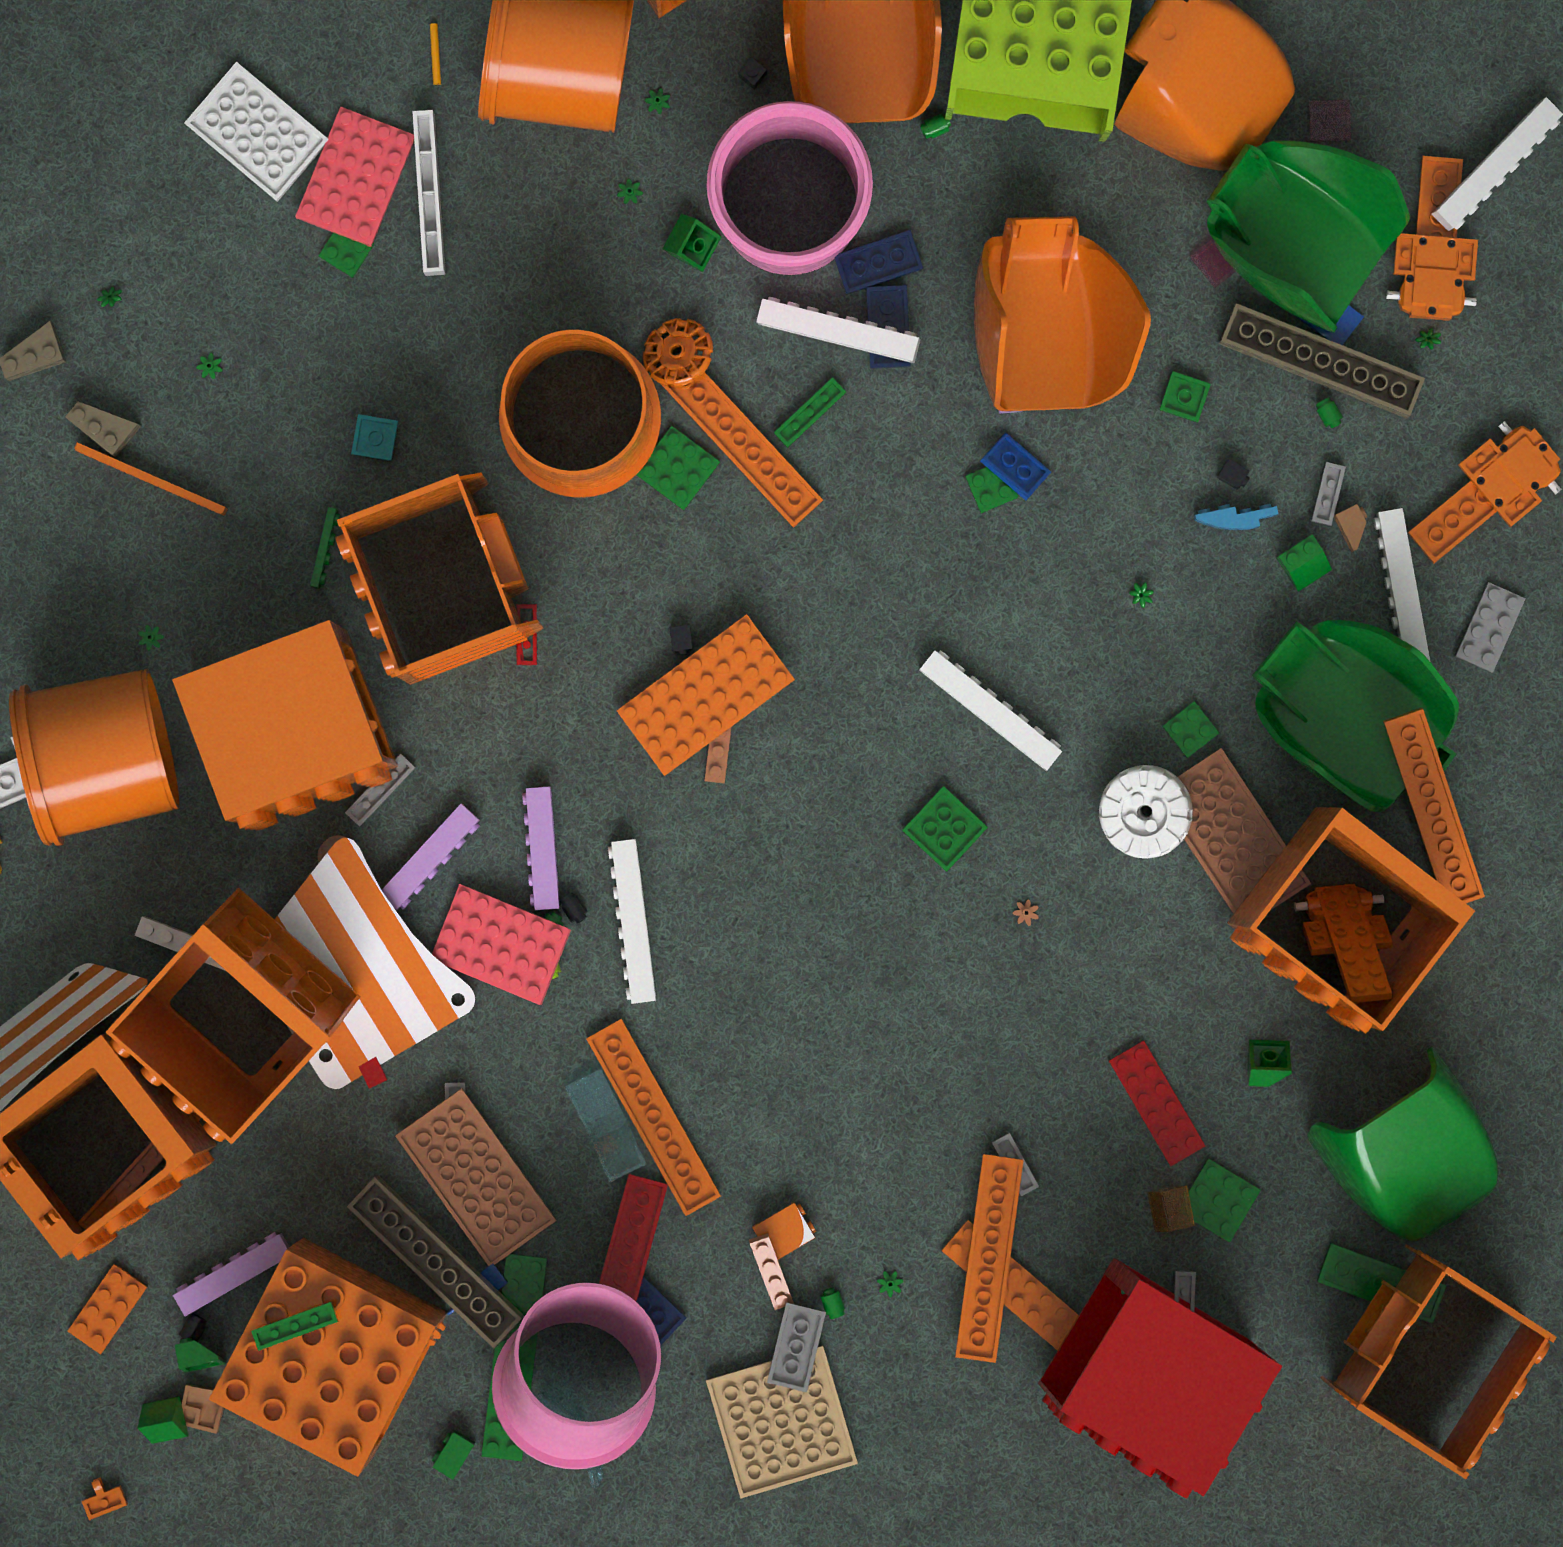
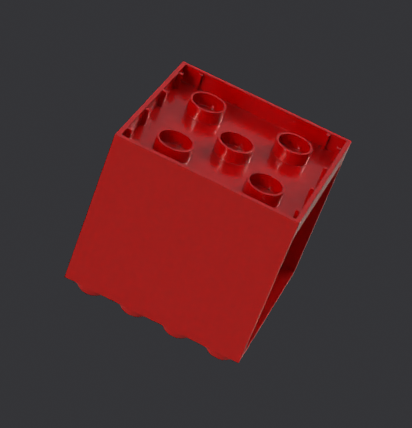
M1113 1258L1038 1384L1046 1393L1042 1401L1048 1405L1047 1408L1054 1412L1053 1415L1059 1418L1061 1424L1078 1434H1081L1084 1429L1099 1447L1115 1456L1120 1451L1134 1468L1149 1477H1152L1154 1473L1158 1474L1159 1479L1167 1483L1166 1486L1187 1499L1192 1490L1204 1497L1220 1469H1225L1228 1466L1227 1457L1253 1414L1261 1411L1263 1407L1261 1401L1281 1370L1282 1365L1248 1338L1195 1306L1194 1312L1191 1311L1190 1303L1180 1297L1179 1301L1176 1302L1175 1294L1116 1258Z

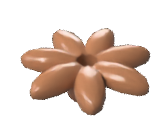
M1029 899L1026 901L1025 906L1017 902L1020 910L1013 912L1014 915L1020 916L1017 923L1020 924L1025 920L1026 924L1030 926L1031 918H1039L1033 913L1038 909V906L1030 907L1031 902Z

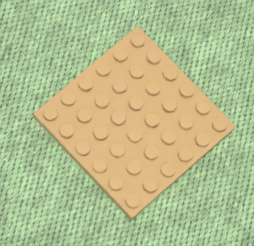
M823 1345L817 1348L807 1392L767 1383L772 1360L706 1380L740 1499L858 1464Z

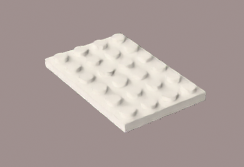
M238 62L231 67L185 121L186 126L277 202L329 140Z

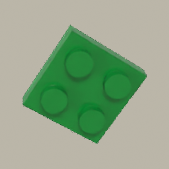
M333 233L320 252L319 257L351 278H354L375 244L373 243L372 247Z
M1172 371L1159 410L1198 423L1211 384Z
M987 467L965 476L981 514L1018 498L1017 493Z
M1195 701L1162 726L1186 758L1190 757L1219 734Z

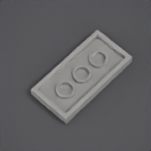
M1488 582L1455 657L1493 673L1526 598Z
M786 1303L767 1383L807 1392L826 1312Z

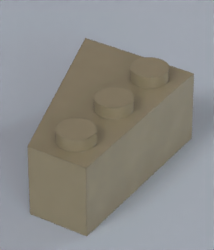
M51 321L0 358L4 377L8 381L66 362L55 325Z
M77 402L65 416L115 458L141 428L137 423L81 402Z

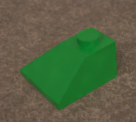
M1249 1040L1248 1086L1269 1087L1292 1074L1290 1041Z
M192 1338L180 1340V1344L175 1345L178 1367L186 1373L226 1364L225 1359L197 1341H192Z

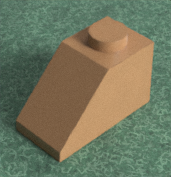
M1358 504L1334 516L1351 553L1358 549L1366 525L1365 518H1367L1363 507L1359 508Z

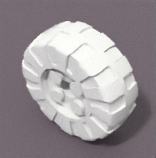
M1153 765L1134 766L1116 775L1103 791L1099 806L1100 824L1107 839L1115 848L1136 858H1155L1171 852L1186 837L1193 816L1191 797L1182 781L1172 772ZM1143 806L1151 807L1152 814L1150 816H1145L1142 813Z

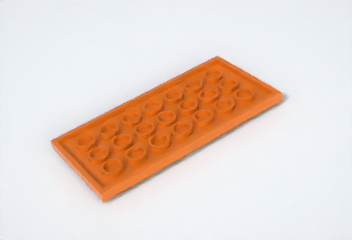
M746 614L619 708L617 712L663 775L666 776L792 683L795 678Z

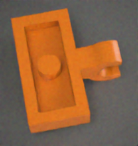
M101 1477L91 1482L96 1495L81 1501L89 1520L128 1505L121 1485L105 1491Z

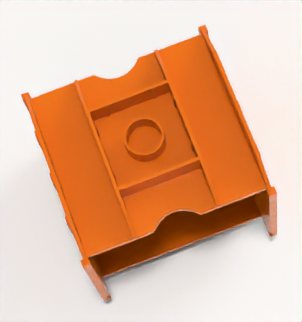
M482 472L464 476L456 474L337 520L339 527L343 531L342 535L335 537L338 548L344 560H347L348 563H355L358 573L350 575V579L358 599L361 598L363 602L369 600L373 611L364 614L372 636L376 637L377 640L383 638L387 650L380 652L379 655L387 675H390L391 678L398 677L411 685L527 641V637L544 629L538 620L521 623L512 598L529 588L501 517L497 513L480 516L473 494L489 484ZM464 499L511 626L406 665L359 539Z
M1406 1244L1405 1247L1416 1255L1396 1288L1384 1280L1381 1282L1383 1284L1347 1340H1344V1343L1355 1352L1337 1380L1333 1382L1324 1376H1321V1379L1342 1395L1344 1399L1348 1400L1356 1409L1456 1474L1467 1479L1469 1473L1466 1469L1470 1470L1479 1460L1483 1450L1481 1446L1489 1433L1494 1434L1498 1430L1505 1417L1503 1411L1512 1398L1516 1399L1525 1388L1528 1380L1526 1375L1533 1364L1540 1363L1550 1347L1548 1341L1554 1343L1557 1337L1450 1267ZM1446 1275L1519 1322L1520 1326L1441 1449H1438L1365 1400L1394 1356L1401 1339L1416 1322Z

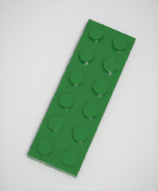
M1330 1243L1317 1282L1372 1301L1383 1284L1381 1283L1383 1280L1396 1288L1406 1270ZM1439 1284L1419 1315V1319L1433 1324L1446 1288L1445 1284Z

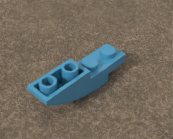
M1230 504L1218 506L1216 511L1210 512V508L1199 510L1198 514L1194 516V520L1214 528L1247 530L1259 528V519L1277 516L1278 509L1277 506L1271 507V504L1259 506L1260 510L1252 511L1251 508L1239 510L1240 514H1237L1236 507H1230Z

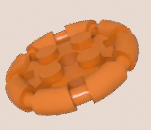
M675 318L665 321L657 330L654 329L650 333L644 344L646 348L643 351L642 357L645 369L651 373L650 376L655 381L666 386L669 384H674L675 387L683 386L693 382L695 377L701 376L707 370L711 362L710 354L713 353V342L710 334L705 332V327L691 319L682 320L681 318ZM668 332L670 335L663 340L661 336ZM675 348H682L680 354H672ZM698 351L703 352L702 356L697 355ZM660 362L662 365L656 368V365ZM692 366L694 367V369H692L690 372H687V371H686V370L691 369ZM670 371H674L675 375L670 376Z

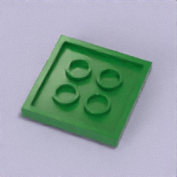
M671 426L654 448L645 466L636 476L684 511L719 465L720 461Z
M943 786L902 831L947 872L988 827Z
M1207 1159L1177 1211L1226 1241L1231 1242L1261 1190L1217 1163Z

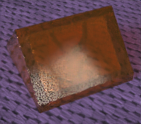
M1187 1185L1147 1192L1155 1232H1171L1195 1226Z

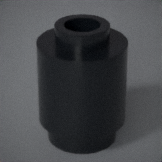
M573 892L559 901L562 905V910L571 923L576 922L578 924L587 918L585 915L588 912Z
M192 1313L179 1332L180 1340L192 1338V1341L198 1342L206 1327V1320Z

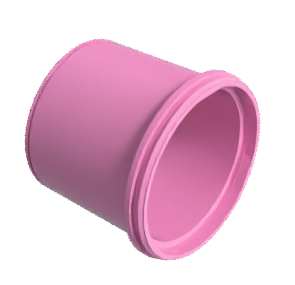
M794 101L776 102L758 107L746 113L735 121L722 135L713 151L708 167L707 196L712 215L719 229L738 253L747 261L763 270L777 274L795 275L808 273L833 261L859 231L867 216L872 198V170L862 142L856 133L838 116L809 103ZM778 139L807 140L824 147L844 165L854 185L856 203L846 224L827 242L809 250L779 252L754 243L735 226L724 205V193L728 179L740 160L756 147Z
M570 1284L557 1288L540 1298L526 1313L519 1328L507 1340L494 1367L492 1377L494 1408L509 1438L534 1459L564 1469L597 1467L624 1454L641 1437L654 1409L656 1397L655 1383L661 1365L660 1342L654 1324L645 1310L631 1297L615 1288L602 1284ZM582 1323L598 1327L619 1340L631 1354L640 1376L641 1399L626 1412L607 1420L585 1422L565 1418L545 1407L528 1388L519 1364V1348L531 1336L553 1325Z

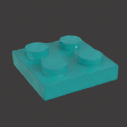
M358 414L351 454L392 461L399 421Z

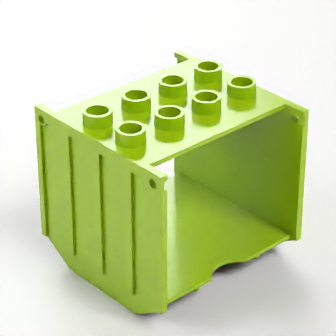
M962 0L945 119L951 120L953 114L1007 121L1018 114H1029L1038 118L1045 127L1099 134V141L1105 142L1113 131L1132 0Z

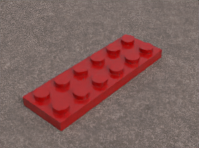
M1144 1040L1109 1060L1170 1167L1205 1147L1204 1142Z
M629 1174L599 1284L615 1288L631 1297L634 1301H637L668 1184Z

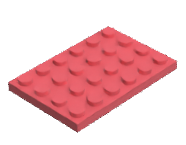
M340 106L328 136L329 140L324 145L295 217L296 219L372 247L414 144V134Z
M459 884L432 955L449 968L542 1005L571 929Z

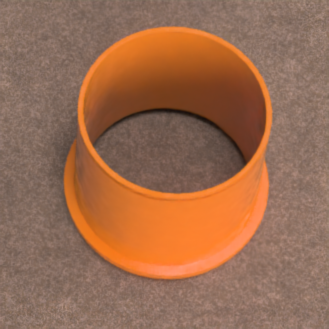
M492 0L482 70L478 118L482 121L487 119L489 124L495 125L497 117L597 131H612L614 133L634 0Z
M563 330L550 333L535 340L513 361L502 386L499 425L506 451L525 477L549 492L567 497L585 498L611 492L626 484L641 471L657 444L661 426V408L654 382L644 366L631 353L600 334L584 330ZM574 350L601 353L623 365L632 374L641 388L642 412L634 436L617 456L595 468L567 471L549 467L537 461L519 445L514 429V405L522 383L536 366L559 353Z
M148 669L37 691H31L30 687L25 684L21 685L19 690L14 689L10 692L9 712L18 766L29 809L43 844L51 846L54 843L56 846H61L64 844V839L67 835L180 808L178 783L167 728L157 690Z

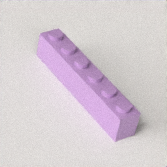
M551 787L526 788V793H523V805H527L528 813H524V823L529 826V833L525 834L526 846L530 845L531 853L527 854L528 866L532 867V874H528L529 886H533V894H530V904L534 906L535 910L559 909L560 900Z
M460 804L382 889V892L396 910H399L400 907L405 909L411 902L410 896L413 893L417 895L425 887L422 883L427 878L431 880L438 873L436 868L441 863L445 865L451 859L452 855L450 853L454 848L460 849L466 842L465 836L468 833L472 835L480 827L477 824L480 820L463 804Z
M274 1232L264 1238L266 1242L259 1245L256 1242L247 1248L248 1252L242 1256L240 1252L229 1258L230 1263L226 1265L220 1263L211 1268L213 1272L206 1276L205 1273H202L195 1277V1283L190 1286L185 1283L176 1288L177 1293L173 1297L184 1316L189 1315L279 1263L284 1252L289 1248L282 1233L276 1235Z

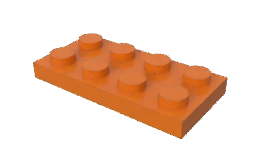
M113 1264L67 1332L101 1355L148 1286L118 1265Z

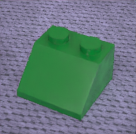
M681 214L662 249L673 257L703 272L722 236L696 218Z
M1313 534L1276 558L1298 592L1332 570L1323 549Z

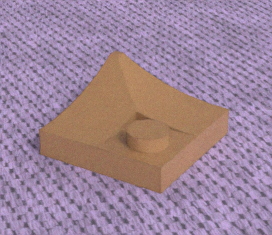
M186 1384L182 1409L187 1427L215 1434L218 1433L224 1407L209 1400L214 1388Z

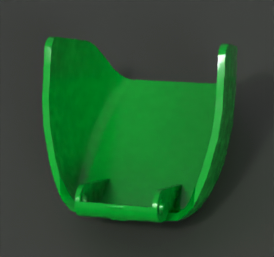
M1271 141L1257 147L1245 144L1206 201L1212 210L1207 219L1209 233L1219 252L1233 269L1254 289L1276 305L1317 327L1333 333L1337 329L1336 324L1381 256L1403 232L1410 220L1403 194L1395 175L1390 170L1348 151L1327 145L1299 141Z
M1327 620L1314 625L1310 630L1302 624L1295 622L1252 674L1253 678L1263 686L1256 696V711L1265 729L1275 742L1321 781L1347 798L1374 812H1383L1388 809L1405 790L1383 721L1423 708L1436 749L1438 750L1453 730L1459 713V702L1455 694L1422 652L1388 631L1373 625L1354 621Z
M1433 1046L1427 1049L1431 1064V1075L1423 1085L1356 1129H1339L1324 1122H1317L1312 1125L1307 1136L1332 1176L1352 1201L1388 1232L1400 1239L1412 1242L1428 1238L1482 1202L1493 1192L1498 1180L1497 1158L1485 1126L1465 1089Z

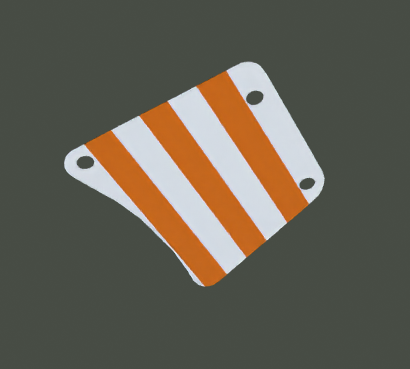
M341 838L336 841L275 918L282 927L361 996L332 1036L309 1060L321 1081L329 1088L340 1089L362 1076L358 1066L374 1057L377 1058L380 1065L466 1015L474 1007L475 995L473 990L434 957L411 933L380 889L359 846L354 840ZM456 993L462 994L465 998V1002L461 1006H455L451 1002L452 996ZM287 1026V1027L289 1028V1030L291 1031V1033L293 1034L294 1031H293L289 1026ZM328 1049L332 1052L333 1057L329 1062L320 1060L319 1053L321 1050Z
M86 963L76 967L0 1026V1111L53 1060L94 1026L138 995L145 988L148 980L104 966ZM79 972V975L74 980L68 981L72 974Z

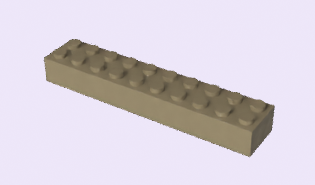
M1237 303L1232 309L1219 342L1220 345L1404 418L1410 417L1425 380L1424 377Z
M380 1176L374 1177L347 1206L493 1348H496L525 1317Z

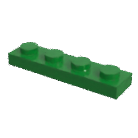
M832 377L784 422L774 434L788 448L843 397L846 391Z
M328 507L310 586L320 589L321 585H325L327 573H324L325 565L329 566L331 560L329 548L330 545L334 546L336 534H333L334 527L338 526L337 520L341 516L336 508Z
M331 1301L254 1329L251 1332L257 1349L260 1351L334 1324L339 1320Z

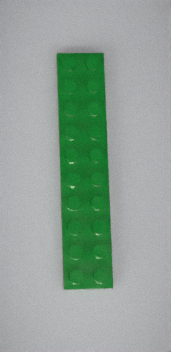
M510 1253L506 1256L504 1278L508 1283L502 1287V1295L525 1316L529 1309L543 1297L547 1258ZM521 1322L494 1351L481 1457L522 1461L523 1450L504 1431L497 1417L492 1397V1377L497 1358L503 1346L519 1328ZM538 1332L519 1348L521 1372L530 1391Z

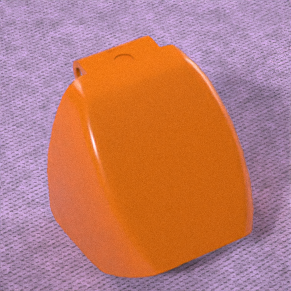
M783 0L785 48L795 102L819 106L835 114L845 123L905 121L919 116L926 110L934 97L938 78L942 35L940 0Z
M1156 0L1125 47L1124 51L1134 60L1144 65L1145 68L1125 100L1114 125L1136 140L1180 162L1201 168L1227 171L1245 144L1257 147L1263 143L1290 102L1295 92L1292 71L1284 53L1270 34L1232 1L1189 0L1185 2L1184 0Z
M1075 216L1007 218L1003 236L992 237L984 244L977 268L974 297L976 349L981 373L995 408L1000 411L1082 409L1104 403L1124 391L1132 381L1151 325L1149 308L1133 280L1102 247L1094 241L1079 235L1078 220Z

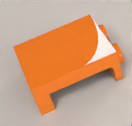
M795 1202L752 1226L757 1237L766 1233L769 1234L778 1260L814 1239L813 1233L816 1232L811 1221L807 1223L803 1216L806 1213L801 1204L796 1205Z

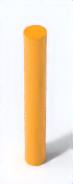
M432 23L430 24L433 85H441L438 24Z

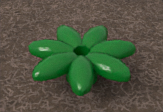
M662 88L658 90L657 95L654 91L650 90L649 93L652 98L644 100L646 103L651 104L648 109L649 112L656 108L658 114H661L662 107L670 108L669 104L665 102L670 98V95L662 96Z
M628 178L626 185L620 183L619 187L623 191L619 192L617 197H624V204H627L630 199L637 203L636 196L643 195L642 191L637 190L640 182L632 185L631 179Z
M114 287L109 289V293L106 290H102L103 296L98 297L97 301H102L101 307L106 306L108 303L113 307L116 301L122 300L118 296L122 293V290L115 291Z
M1430 328L1428 333L1420 331L1422 337L1415 339L1416 342H1422L1420 348L1428 346L1432 350L1434 347L1433 343L1441 344V341L1437 339L1441 336V333L1433 334V329Z
M212 353L209 354L208 360L201 356L200 360L203 364L196 367L199 370H204L202 378L209 374L212 379H215V372L223 371L217 366L220 364L221 359L214 360Z
M1134 583L1135 590L1129 592L1130 595L1136 596L1132 603L1136 604L1140 601L1142 608L1145 607V601L1153 603L1149 595L1153 594L1154 591L1146 590L1147 583H1143L1141 587Z
M146 625V632H138L143 637L139 641V645L146 644L148 651L151 650L152 644L160 648L157 640L163 639L164 636L157 634L159 631L158 626L151 630L150 626Z
M884 1271V1279L877 1280L879 1284L883 1285L879 1292L883 1293L887 1290L889 1297H892L893 1290L901 1293V1289L897 1285L903 1283V1280L896 1279L897 1272L895 1271L889 1276Z

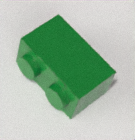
M454 1430L453 1434L448 1432L442 1442L445 1444L442 1452L438 1450L432 1459L435 1462L432 1468L454 1480L476 1443Z

